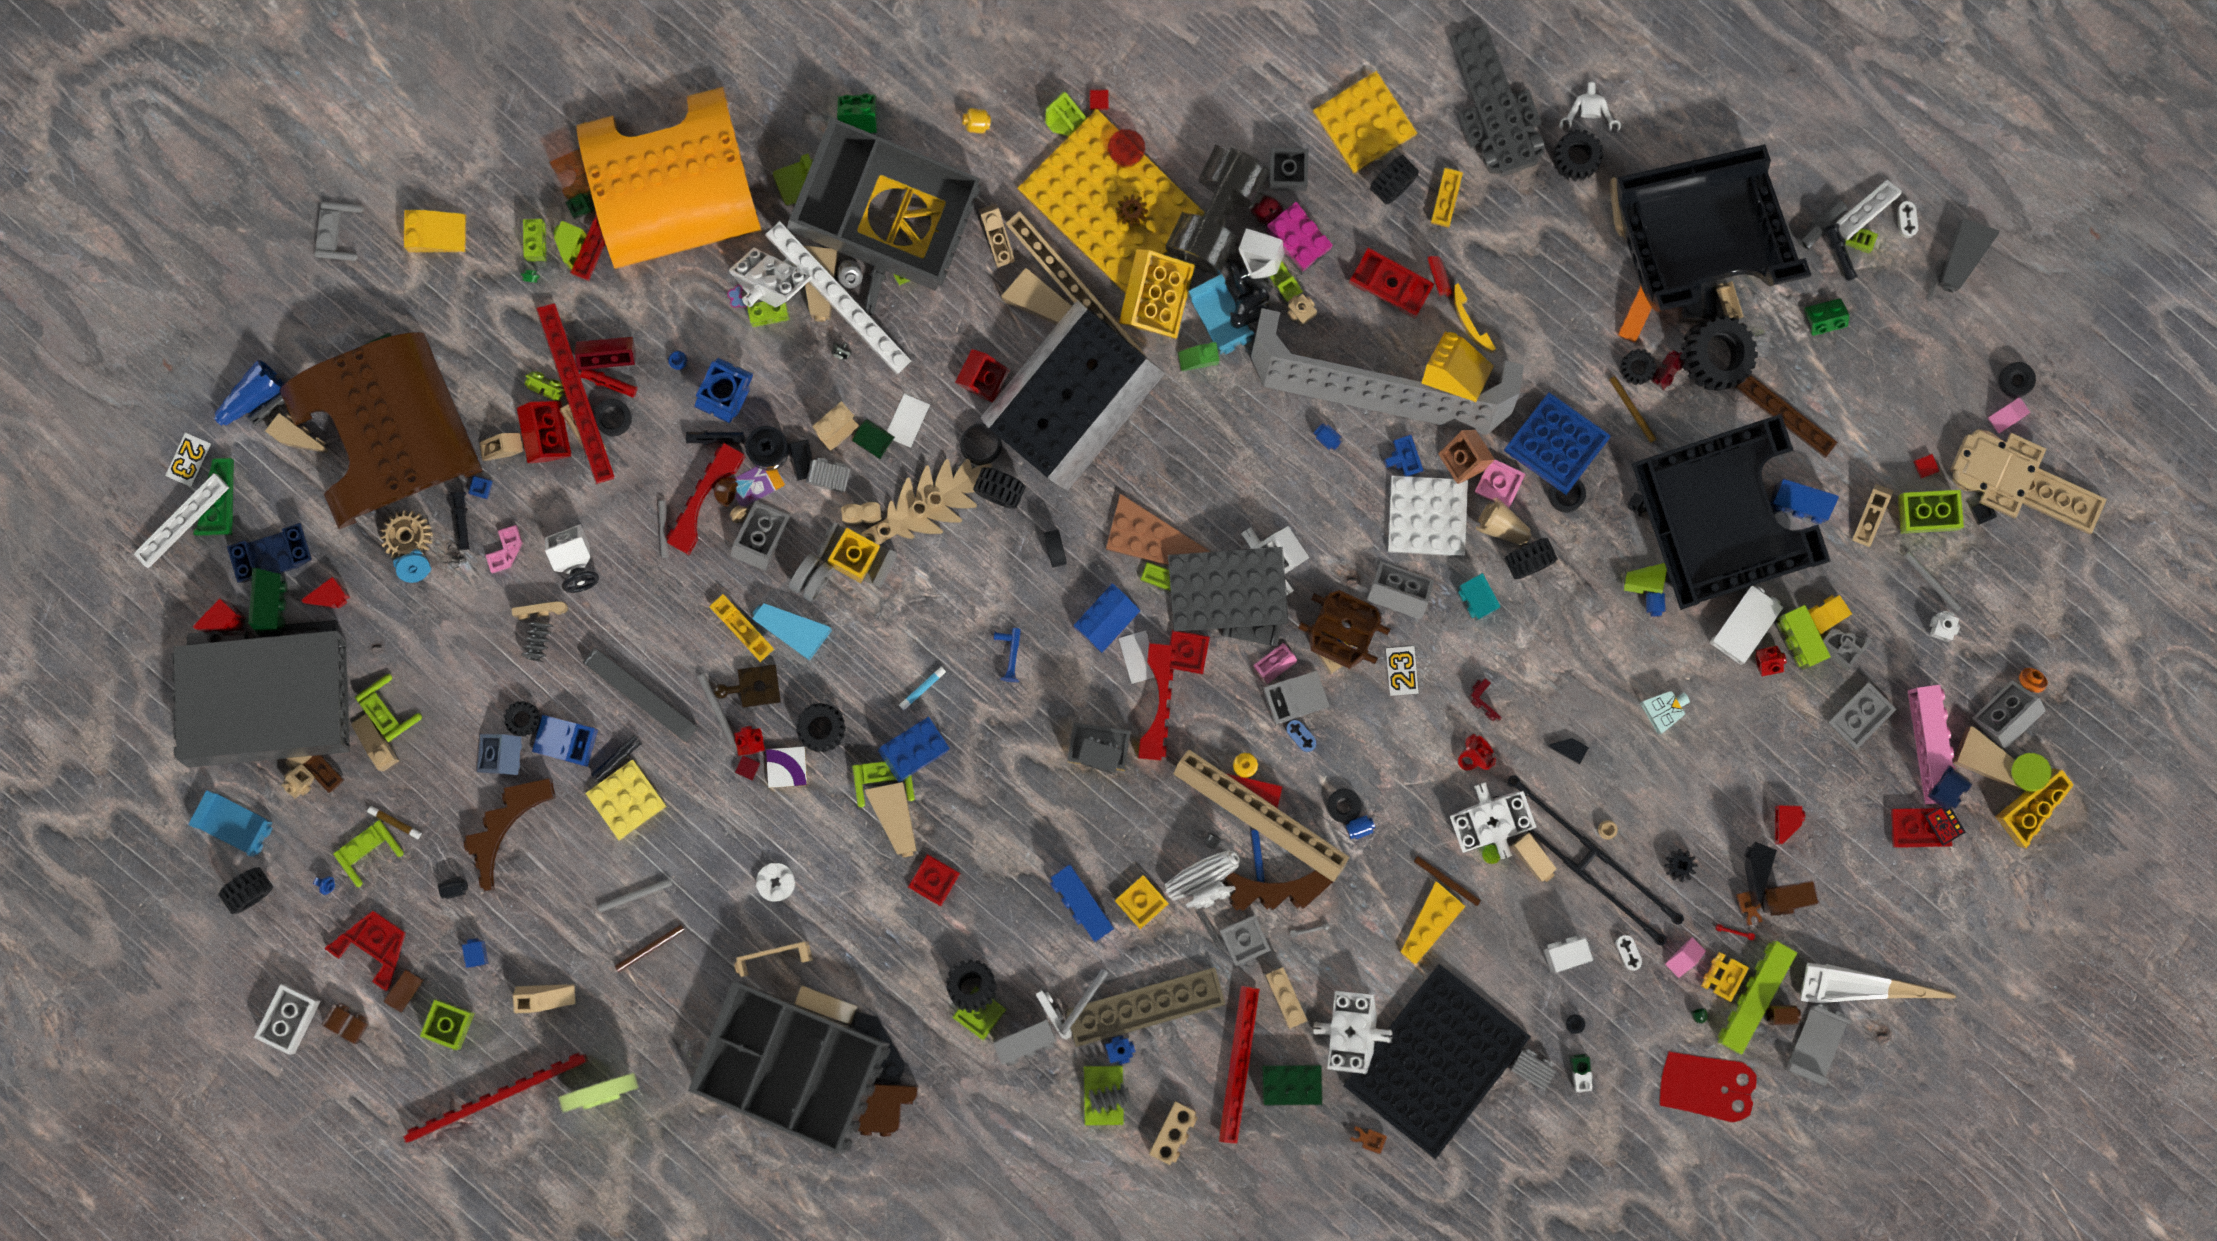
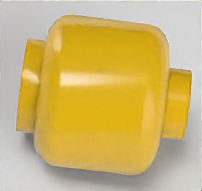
M970 108L967 114H963L962 125H965L967 132L983 134L990 128L991 116L988 115L986 110Z
M1241 753L1233 761V770L1239 777H1251L1258 769L1257 759L1250 753Z

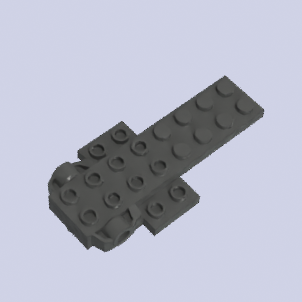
M1486 24L1450 36V41L1476 106L1457 114L1469 148L1472 149L1480 146L1482 159L1488 172L1500 174V177L1536 166L1538 159L1543 156L1544 142L1542 136L1534 129V127L1540 126L1542 122L1529 89L1512 94Z

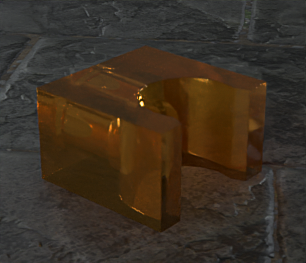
M580 148L549 162L556 174L565 170L576 172L573 184L562 189L567 200L590 190Z

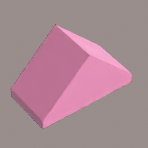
M2018 397L1988 417V419L1999 434L2024 418L2030 411L2022 399Z
M1691 937L1665 965L1680 978L1698 963L1706 950Z

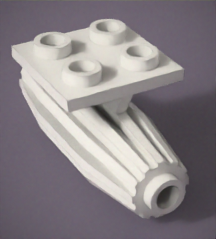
M1228 850L1209 856L1182 870L1165 884L1168 897L1175 901L1194 895V900L1187 903L1186 906L1187 908L1195 907V909H1199L1203 906L1207 908L1214 905V901L1217 899L1223 900L1231 896L1230 892L1236 890L1235 887H1226L1221 880L1238 868L1240 862L1238 855Z

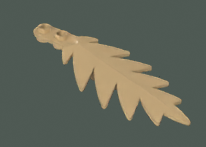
M946 459L939 470L935 485H933L929 466H925L917 486L916 495L914 496L911 479L908 477L900 492L896 509L893 501H890L887 508V518L865 530L860 535L880 545L897 534L904 538L913 539L914 535L909 530L926 534H942L943 530L929 519L961 523L962 519L948 507L976 508L977 504L963 493L975 492L973 487L981 469L984 467L991 468L992 464H985L972 469L970 460L966 459L953 478L949 459ZM884 528L886 530V534H882L880 532V529Z

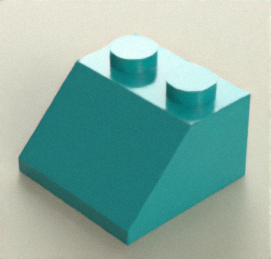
M1483 573L1458 587L1460 591L1457 593L1461 601L1466 602L1469 607L1466 610L1470 618H1474L1475 621L1497 611L1501 607Z

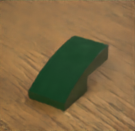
M590 190L584 194L580 193L565 202L573 219L595 210Z

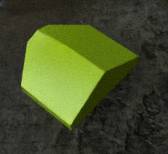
M1065 91L1045 108V124L1054 133L1068 137L1087 119Z

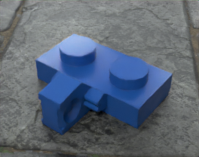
M1412 435L1393 440L1395 451L1392 452L1393 457L1384 460L1385 467L1388 468L1396 465L1397 469L1402 468L1405 477L1423 472L1424 470Z

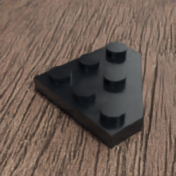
M858 1012L854 1029L890 1044L888 1047L890 1048L888 1058L884 1059L881 1064L883 1070L879 1078L900 1083L905 1063L877 1016Z

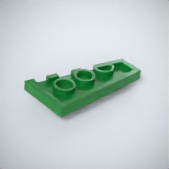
M212 459L208 479L214 473L218 474L229 486V489L198 519L197 528L194 529L193 533L194 536L232 535L234 459Z

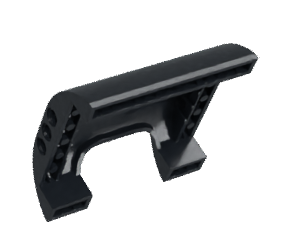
M1766 144L1617 177L1618 203L1626 241L1645 297L1655 311L1659 312L1697 303L1698 298L1694 286L1732 276H1755L1768 286L1811 277L1812 274L1806 258L1799 259L1773 188L1768 173L1771 159Z
M1782 414L1631 463L1680 610L1811 566L1815 567L1831 562L1819 524L1798 530H1790L1777 522L1762 480L1763 466L1769 459L1794 451Z

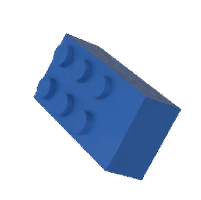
M1068 865L1051 877L1053 880L1050 883L1056 893L1061 892L1064 896L1061 899L1067 909L1072 908L1075 913L1072 917L1078 925L1083 924L1094 942L1114 929L1071 865Z

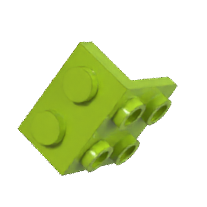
M808 153L801 156L800 162L775 170L772 174L786 206L796 204L814 160L813 158L810 159Z

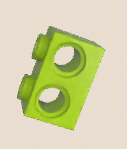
M523 219V256L528 262L547 261L546 223L543 219Z
M764 301L754 303L751 307L747 306L752 327L790 320L787 302L778 307H774Z

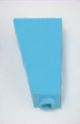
M764 603L762 606L758 605L753 612L754 617L752 619L809 661L832 631L827 625Z

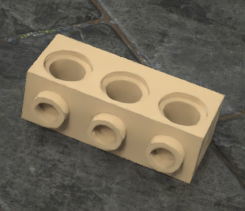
M1175 1101L1149 1155L1168 1165H1171L1172 1162L1176 1163L1180 1155L1178 1149L1181 1144L1185 1145L1189 1134L1186 1132L1189 1126L1193 1128L1198 1118L1195 1116L1196 1111ZM1180 1111H1186L1189 1114L1188 1119L1184 1122L1179 1121L1177 1118ZM1173 1128L1180 1131V1136L1177 1139L1169 1137V1131ZM1163 1146L1171 1148V1154L1167 1157L1160 1154V1149Z

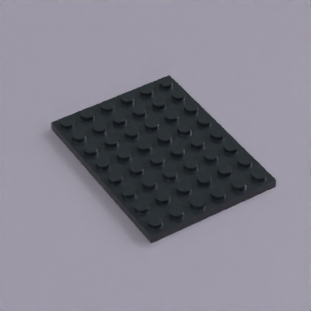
M1438 963L1387 1030H1391L1392 1035H1384V1037H1392L1391 1042L1377 1041L1374 1045L1373 1055L1367 1072H1353L1343 1086L1436 1160L1531 1036Z

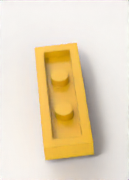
M1444 168L1431 224L1450 227L1463 172Z

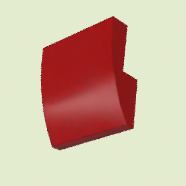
M1427 257L1438 295L1452 296L1453 292L1441 257Z

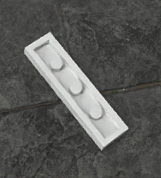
M1886 180L1837 222L1840 225L1839 230L1842 237L1846 240L1851 238L1901 195V190L1889 180Z

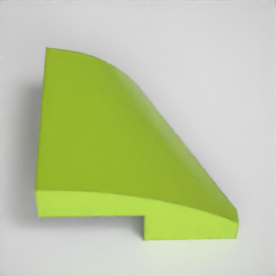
M1665 563L1627 572L1624 591L1643 594V591L1663 594L1667 573Z

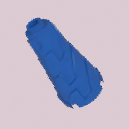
M257 360L231 390V393L225 398L222 405L215 411V421L221 426L223 424L227 426L246 413H250L259 405L280 393V389L284 385L282 379L277 380V373L262 360Z

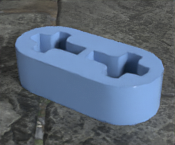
M1292 720L1287 724V734L1303 752L1314 750L1316 740L1300 721ZM1298 724V731L1302 735L1299 736L1296 732L1291 733L1290 730L1292 728L1290 725L1296 726ZM1302 736L1306 740H1312L1311 748L1303 747L1304 741L1301 739Z

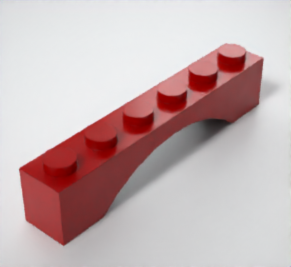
M723 443L722 447L719 446L716 449L713 463L707 465L705 477L696 484L695 489L697 491L694 496L688 498L685 512L679 514L676 520L678 524L675 529L670 530L666 538L670 546L688 556L699 540L697 519L705 497L720 479L736 474L746 458L743 453Z
M1149 643L1147 664L1157 681L1159 705L1153 724L1140 739L1138 759L1161 761L1162 757H1166L1167 746H1163V738L1168 736V727L1165 726V719H1169L1170 707L1166 706L1167 700H1171L1172 688H1168L1169 680L1173 681L1174 669H1170L1171 661H1175V650H1172V645Z

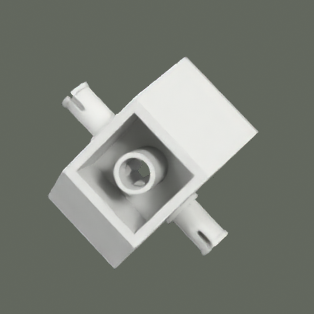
M752 248L729 269L731 275L748 293L742 300L749 307L758 299L778 307L787 302L812 279V275L795 268L787 258L781 261L756 248Z
M1288 526L1264 541L1258 539L1251 527L1247 529V532L1245 530L1241 533L1251 547L1250 549L1283 547L1285 574L1309 559V556ZM1285 579L1287 590L1286 594L1288 595V593L1290 594L1294 590L1291 588V586Z
M1486 782L1481 783L1483 792L1478 784L1474 788L1480 803L1450 816L1462 852L1495 843L1500 859H1505L1504 851L1508 858L1512 856L1506 839L1537 828L1524 791L1506 794L1493 799L1489 794ZM1492 816L1494 819L1498 818L1495 825L1489 823Z
M1335 991L1332 1023H1314V1027L1322 1028L1313 1029L1314 1034L1330 1035L1327 1069L1366 1073L1373 1055L1374 1040L1391 1042L1392 1037H1384V1035H1392L1391 1030L1375 1029L1377 1013L1374 995ZM1351 1030L1356 1031V1033L1352 1035Z

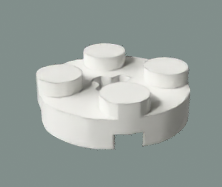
M770 863L759 871L756 887L760 895L766 900L782 901L793 893L795 878L791 869L786 865ZM779 877L781 885L773 888L771 879Z

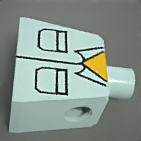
M1670 691L1645 700L1640 705L1659 735L1685 715L1682 707L1690 703V700L1685 693L1675 697L1673 692Z

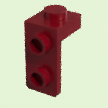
M1486 678L1482 681L1478 680L1472 686L1474 691L1469 696L1471 699L1470 703L1477 709L1481 707L1486 712L1485 716L1491 721H1500L1502 717L1479 698L1491 682Z

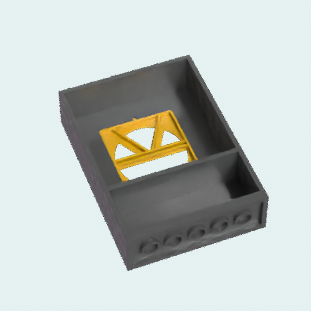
M831 117L790 216L787 229L789 232L936 291L938 285L942 287L948 273L945 269H949L955 255L951 252H956L961 240L958 234L962 236L968 220L965 217L969 219L974 207V202L981 189V185H978L980 178ZM897 188L904 189L906 192L885 242L875 234L869 224V205L873 198L882 191ZM913 194L918 195L927 205V208L907 210ZM931 216V226L923 239H919L904 218ZM899 227L902 228L913 242L912 245L897 246L893 244Z

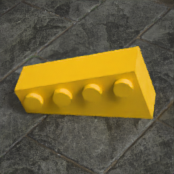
M2053 768L2049 783L2043 789L2035 792L2025 791L1998 813L1995 818L2018 847L2027 848L2034 835L2038 834L2041 830L2040 827L2046 819L2050 818L2053 814L2052 811L2061 803L2074 784L2063 770Z

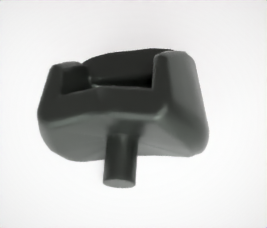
M835 342L831 353L839 359L846 360L852 354V351L846 347V342L843 345Z

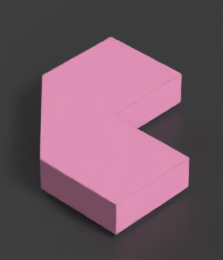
M517 525L498 530L503 549L485 555L492 574L511 568L523 544Z

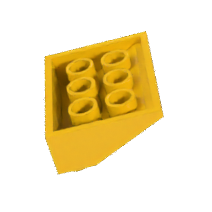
M1137 249L1119 324L1177 339L1195 265L1150 250Z
M1445 331L1427 363L1421 384L1477 402L1494 365L1463 337L1458 336L1456 333Z

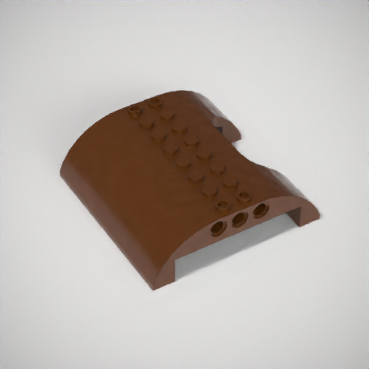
M404 333L368 343L304 370L291 378L280 389L294 425L313 419L311 413L317 411L325 412L333 419L349 457L348 471L340 481L324 493L339 530L357 523L356 517L462 474L466 479L483 472L424 333Z

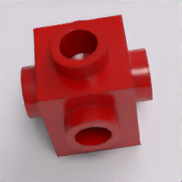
M1778 646L1755 650L1756 666L1761 677L1784 672V664L1787 663L1785 653H1781Z
M753 726L742 727L740 732L734 733L738 756L765 751L761 728L753 729Z

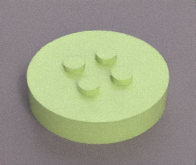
M635 1073L558 1098L562 1112L581 1106L585 1110L619 1099V1094L637 1089L639 1086Z

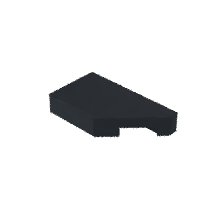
M1573 738L1549 744L1548 748L1577 764L1581 763L1589 749L1588 746Z

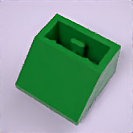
M864 93L862 95L852 96L846 94L838 96L837 120L868 133H877L876 94Z

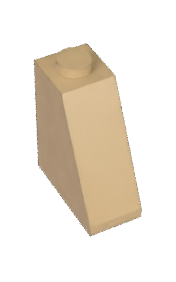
M1530 833L1523 834L1509 846L1539 882L1544 880L1548 882L1555 876L1553 872L1556 870V867Z

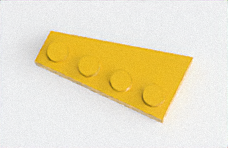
M1435 881L1400 953L1416 965L1466 906Z

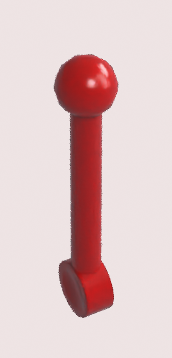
M1721 924L1716 925L1718 932L1725 931L1747 937L1748 940L1755 939L1754 933L1747 934L1725 928Z

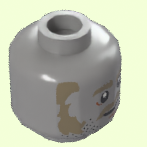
M844 261L837 269L838 280L844 287L855 288L861 283L863 278L862 270L855 261Z

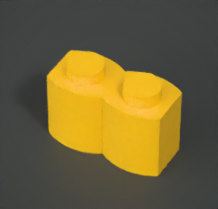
M1831 595L1823 600L1825 604L1821 607L1815 605L1808 610L1819 634L1852 615V612L1840 595L1837 597Z

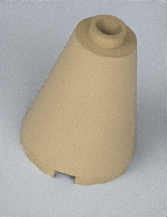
M1493 498L1495 502L1493 504L1488 503L1478 519V522L1481 523L1480 527L1476 526V530L1515 544H1526L1531 538L1530 528L1499 498Z

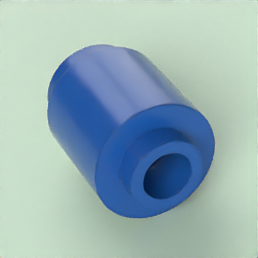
M1322 423L1313 433L1316 439L1328 450H1335L1342 443L1340 440L1342 436L1329 424Z
M1647 591L1646 613H1650L1651 617L1662 616V613L1666 612L1665 593Z
M1367 815L1352 820L1349 824L1345 825L1350 839L1355 838L1356 840L1373 834L1372 829H1375L1372 818H1368Z

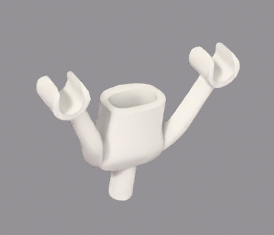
M1594 82L1588 83V94H1582L1576 99L1567 118H1563L1559 125L1560 129H1562L1563 123L1566 122L1569 125L1568 129H1570L1572 119L1581 104V117L1600 118L1602 109L1609 123L1608 130H1612V125L1617 126V132L1621 128V123L1618 120H1613L1605 98L1595 94Z

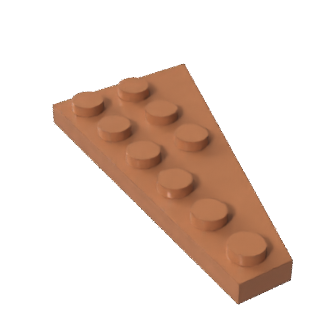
M1120 494L1106 550L1168 566V555L1210 552Z

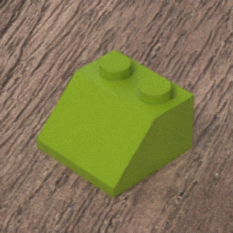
M561 220L560 225H556L553 235H555L554 240L562 260L571 271L587 235L583 229Z

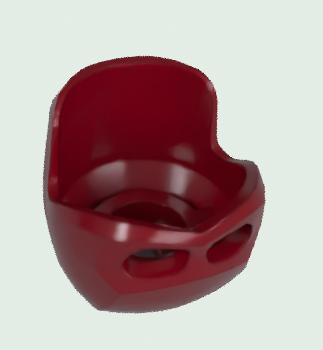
M1263 195L1253 201L1250 211L1261 225L1267 227L1270 222L1283 213V208L1280 202L1272 196Z

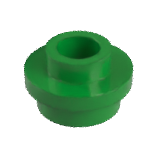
M525 269V273H521L522 281L537 283L540 275L536 274L537 271Z

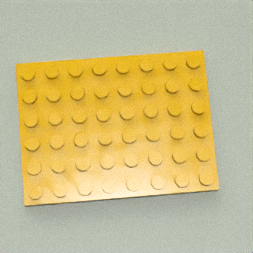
M1097 109L1017 188L1026 199L1125 294L1137 249L1150 250L1165 255L1205 215L1179 187ZM1134 194V200H1137L1140 196L1142 197L1140 203H1147L1145 209L1148 210V214L1144 215L1146 217L1145 221L1140 220L1139 226L1133 222V227H1129V222L1123 225V219L1117 218V215L1120 213L1116 212V208L1120 207L1118 205L1119 200L1125 202L1124 196H1127L1130 200L1131 195ZM1131 207L1129 210L1130 214H1134V208Z

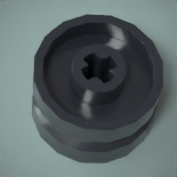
M761 426L753 430L747 437L745 444L746 454L750 461L757 468L765 471H773L782 467L788 460L790 453L789 443L783 433L771 426ZM767 446H770V447H771L770 450L767 449V450L765 451V448H766Z

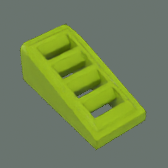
M1861 228L1854 234L1852 240H1846L1845 245L1869 254L1873 250L1878 234ZM1859 235L1862 236L1860 243L1857 242ZM1866 238H1869L1868 244L1865 245Z

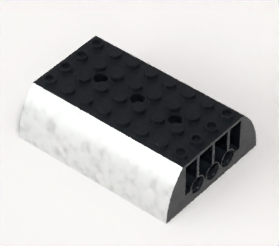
M1078 299L981 416V420L992 432L1045 477L1063 489L1069 490L1165 375V372ZM1092 358L1098 362V366L1094 370H1090L1087 366V362ZM1067 388L1073 391V396L1069 400L1063 397V391ZM1041 418L1048 420V427L1046 429H1041L1038 426V421Z

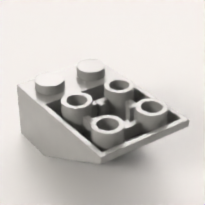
M1317 671L1263 688L1275 726L1330 707Z

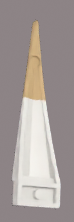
M1807 963L1800 993L1801 1001L1814 1003L1886 998H1956L1954 993L1830 964L1820 965Z

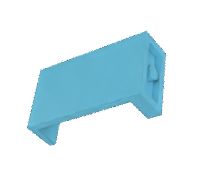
M1222 274L1188 291V297L1213 343L1216 342L1219 354H1229L1235 350V346L1239 344L1244 346L1252 341L1251 338L1254 336L1253 330L1250 331L1248 325L1234 328L1230 324V313H1234L1236 303L1225 285V279Z

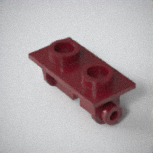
M1675 350L1669 352L1662 361L1666 369L1659 366L1654 373L1651 381L1656 385L1660 383L1662 390H1665L1667 386L1672 384L1674 375L1683 368L1685 363L1684 360H1681L1680 354H1683L1682 352L1678 353Z

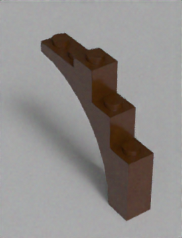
M552 779L504 788L502 800L504 804H507V807L484 812L483 824L485 828H488V831L465 836V851L469 855L477 854L475 865L477 869H480L481 877L478 880L480 888H483L484 891L495 890V859L499 846L510 827L529 809L556 798Z
M1316 870L1300 879L1285 883L1252 881L1234 872H1231L1223 879V884L1226 887L1234 886L1236 889L1229 897L1232 900L1229 903L1236 911L1240 909L1242 912L1259 896L1262 899L1259 902L1266 910L1269 908L1274 910L1289 896L1292 897L1290 902L1297 909L1299 907L1304 909L1333 883V881Z

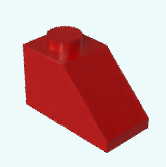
M331 577L301 601L307 605L335 609L336 607H343L350 596L339 581Z
M1775 806V845L1783 844L1802 826V822L1805 821V811L1802 810V806Z

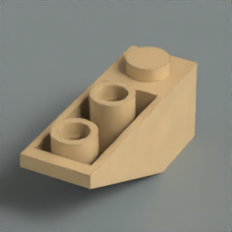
M997 204L978 209L997 267L1015 262Z
M279 413L265 430V432L285 446L323 453L328 452V449L324 447L325 442L318 437L313 439L309 435L311 432L301 425L299 428L294 425L291 416L288 414L283 416Z
M575 984L516 986L513 993L514 1013H534L575 1004Z

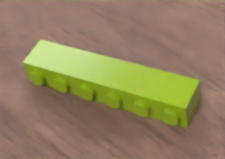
M1773 941L1766 946L1764 953H1766L1763 960L1760 959L1758 961L1754 977H1750L1746 983L1747 990L1739 996L1736 1002L1738 1004L1736 1010H1732L1727 1018V1021H1729L1726 1028L1723 1027L1718 1035V1038H1720L1719 1044L1739 1055H1742L1797 955L1796 951L1778 941Z

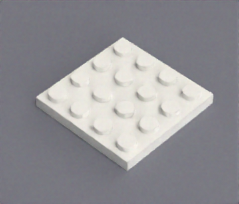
M1391 476L1388 552L1465 556L1468 480L1457 484L1454 479Z

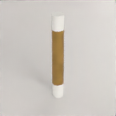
M370 806L367 811L416 839H419L422 834L373 806Z

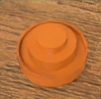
M2024 668L2019 674L2020 683L2030 692L2040 693L2048 685L2047 678L2037 669Z

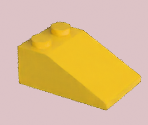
M404 210V248L408 252H466V214L429 210Z

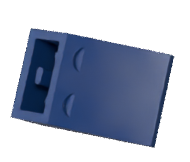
M542 715L532 752L588 767L598 730Z

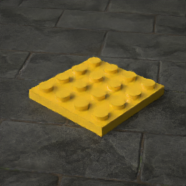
M1377 71L1313 110L1314 115L1353 174L1417 135V131Z

